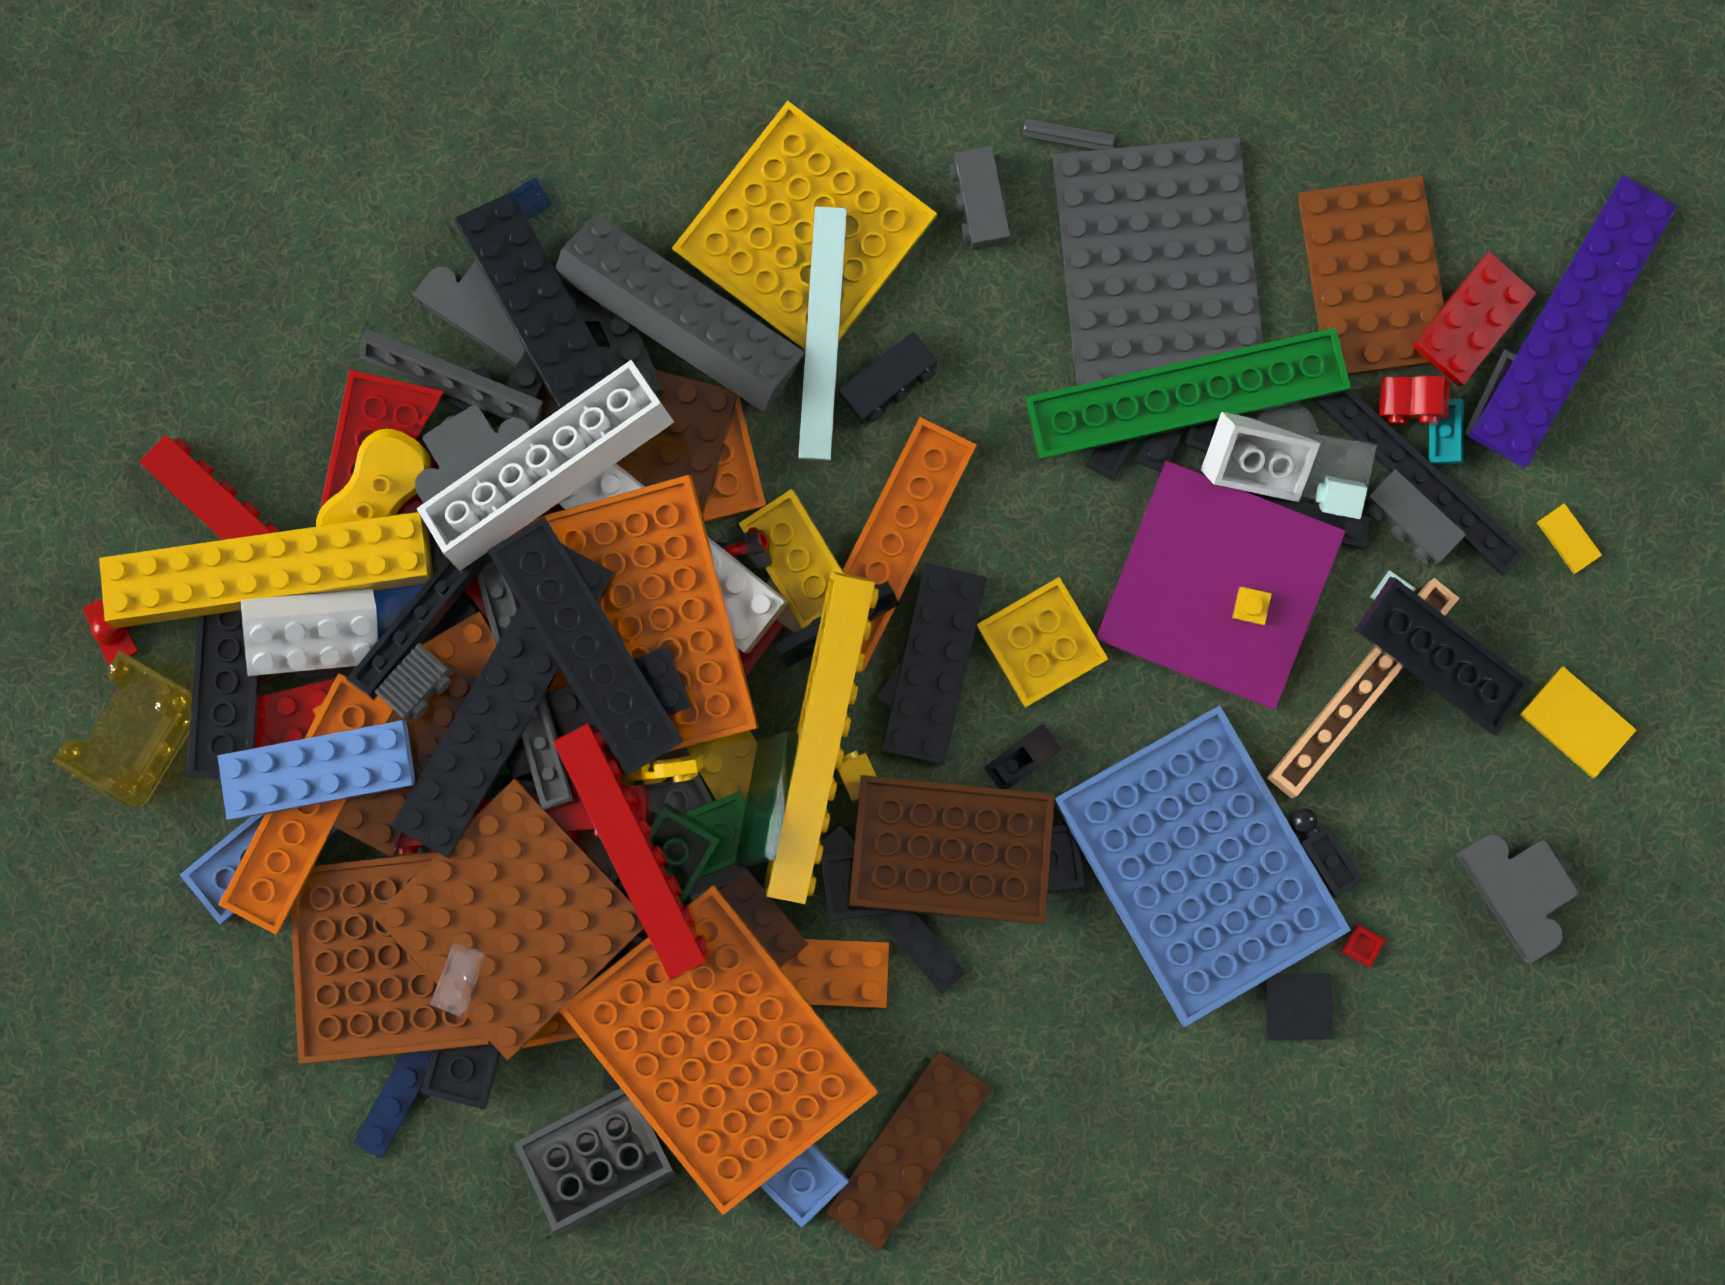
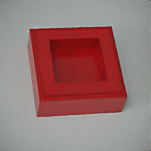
M1356 924L1341 952L1364 966L1371 968L1386 940L1363 926Z

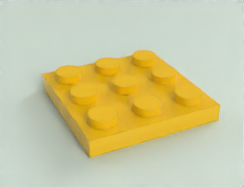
M1060 577L976 625L1024 708L1108 660Z

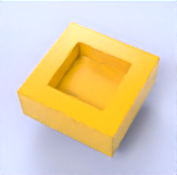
M1239 587L1232 619L1265 625L1272 593Z

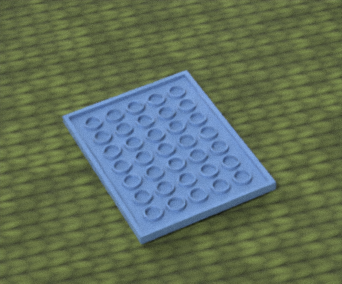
M1220 705L1054 799L1056 807L1183 1027L1188 1026L1351 931Z

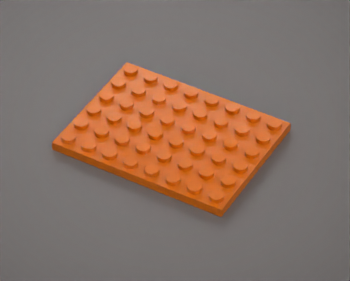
M691 475L544 515L560 543L614 572L615 576L599 605L631 657L636 659L662 647H670L686 691L691 699L692 707L669 716L683 739L682 743L669 751L759 727ZM543 516L537 517L536 519H534L533 521H531L529 524H527L526 526H524V527L521 528L520 530H522V529H524L525 527L529 526L530 524H532L533 522H535V521H537L538 519L542 518ZM561 669L548 690L549 694L570 686ZM606 746L605 748L610 758L615 757L609 746Z
M712 885L688 904L696 918V923L693 926L697 935H703L710 946L711 953L707 955L711 962L676 980H669L649 937H647L586 985L560 1012L720 1213L724 1215L875 1096L878 1090L716 886Z

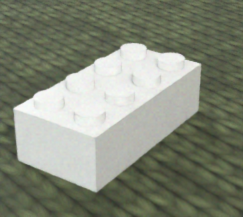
M373 588L241 600L248 676L357 666L378 641L377 613Z

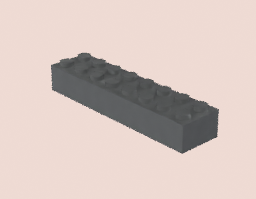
M595 214L561 249L555 267L559 277L762 412L769 407L796 374L805 354L803 350L599 215Z

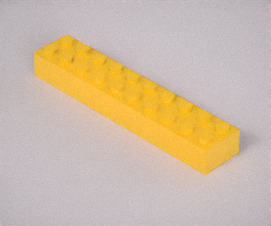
M419 512L99 558L105 621L116 628L241 610V600L371 588H373V591L426 584L433 576L429 531Z
M831 571L763 885L767 897L805 904L807 896H813L816 877H814V872H812L814 864L819 865L822 857L823 845H821L819 840L821 832H827L830 814L827 813L828 809H826L828 800L833 801L835 797L837 782L834 781L833 774L835 768H841L844 750L840 746L841 737L848 736L851 722L847 709L849 704L854 705L858 686L854 683V677L856 672L861 673L865 654L860 649L862 640L868 641L872 622L867 619L869 608L875 609L879 590L874 587L875 582L868 578Z

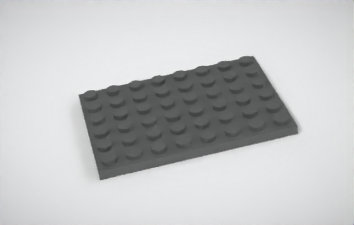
M1240 137L1052 154L1076 386L1263 344Z

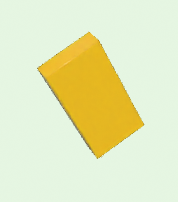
M1565 503L1537 522L1573 574L1602 555Z

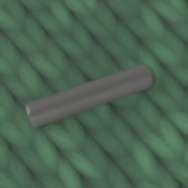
M1032 119L1025 120L1022 132L1025 138L1091 150L1113 149L1115 143V135Z

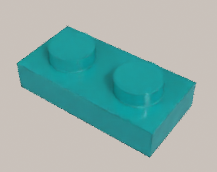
M1449 399L1448 419L1439 420L1438 425H1429V462L1432 465L1464 464V401L1462 399Z

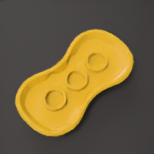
M386 428L370 434L359 448L351 479L339 493L322 506L317 516L316 527L396 515L403 504L417 494L415 480L418 474L423 470L431 468V459L426 449L415 439L398 430Z

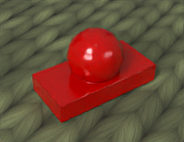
M103 598L82 608L90 624L92 636L98 642L107 665L112 666L139 653L128 626L116 628L105 621Z

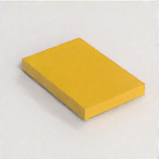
M1564 666L1560 667L1519 714L1592 778H1596L1636 731L1632 725Z

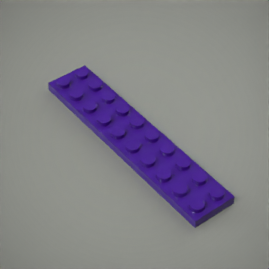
M1624 175L1621 176L1469 434V437L1522 468L1528 465L1677 209L1676 205Z

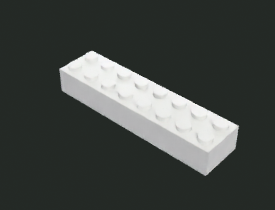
M630 360L422 504L417 510L443 554L461 571L487 553V550L516 533L666 429L674 421L635 364Z
M615 463L558 504L565 509H569L645 486ZM708 537L737 647L744 653H750L789 604V601Z

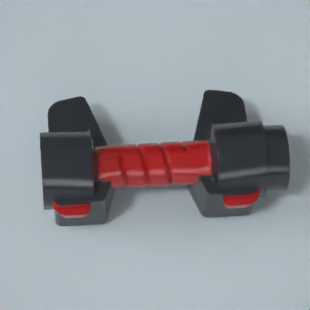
M756 527L749 528L748 532L744 533L743 541L731 545L714 541L732 557L749 553L759 569L772 565L768 537L763 530H758Z

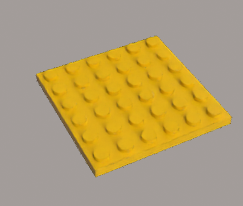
M787 101L678 239L672 250L805 351L815 207L847 208L839 341L937 217V213Z

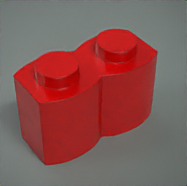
M1443 376L1382 378L1380 416L1384 420H1388V424L1393 426H1405L1411 420H1420L1419 423L1422 425H1438L1439 420L1448 419L1450 381Z

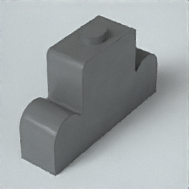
M476 260L460 282L455 274L446 267L432 269L413 294L416 302L516 368L525 352V348Z
M472 405L457 415L447 417L441 425L424 434L423 441L438 463L439 469L428 468L423 470L415 480L416 491L423 503L531 430L528 424L522 419L510 418L504 421L498 429L499 432L495 433L479 407Z
M1488 835L1473 841L1455 853L1525 963L1535 962L1560 945L1562 941L1561 927L1556 921L1547 919L1546 915L1576 897L1578 891L1567 875L1569 872L1567 864L1559 855H1554L1546 841L1533 842L1508 858L1509 847L1507 842L1497 835Z

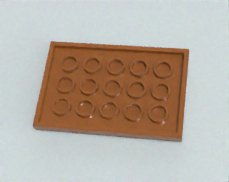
M1423 176L1298 193L1297 197L1318 328L1321 331L1336 327L1347 374L1353 375L1432 364L1411 346L1444 306Z

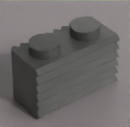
M419 643L402 663L394 669L393 673L385 679L384 683L376 689L375 693L403 719L408 721L412 718L418 719L428 709L429 704L427 701L435 693L439 695L448 688L451 683L449 677L454 672L428 648Z

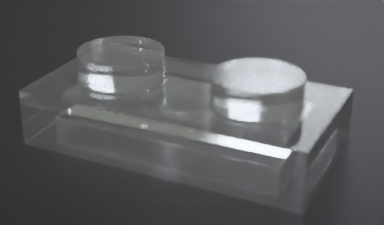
M453 942L430 1005L460 1017L464 1016L486 953L461 943Z

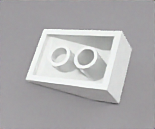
M1221 412L1201 471L1214 485L1299 502L1320 443L1249 417Z

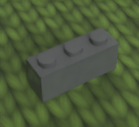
M992 145L955 152L954 163L949 164L952 182L958 181L960 193L955 194L958 212H964L966 223L961 224L964 242H970L972 250L1009 244L1010 233Z
M1396 469L1365 500L1369 505L1367 507L1368 512L1378 521L1384 519L1391 525L1390 531L1393 536L1402 543L1408 541L1416 549L1414 551L1415 556L1426 565L1431 563L1436 566L1466 535Z

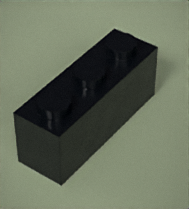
M913 331L839 389V396L862 424L868 420L874 423L886 413L884 407L893 400L896 404L900 403L911 393L909 388L918 381L922 385L936 374L934 368L937 367V359Z

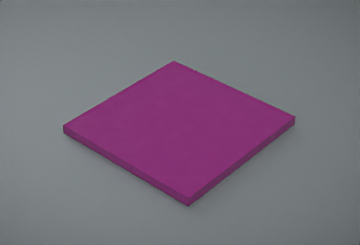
M1165 461L1096 639L1275 710L1346 531L1245 491L1214 485L1204 475ZM1239 587L1272 593L1265 625L1232 619Z

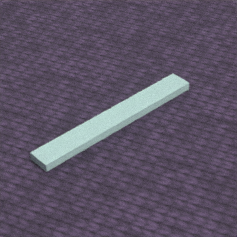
M815 207L799 459L831 461L847 208Z

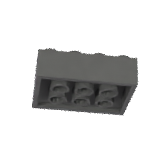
M621 1088L514 1143L552 1230L560 1237L574 1232L679 1177L660 1136Z

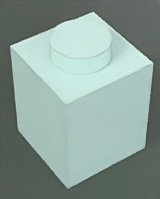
M1326 476L1324 484L1319 483L1316 502H1320L1319 507L1322 512L1360 519L1368 488L1362 482Z

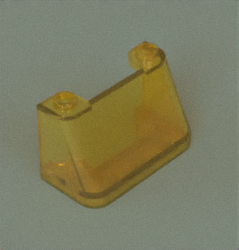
M119 650L108 670L109 680L118 688L86 741L77 738L69 739L60 747L52 762L98 792L132 808H138L146 804L190 732L192 691Z

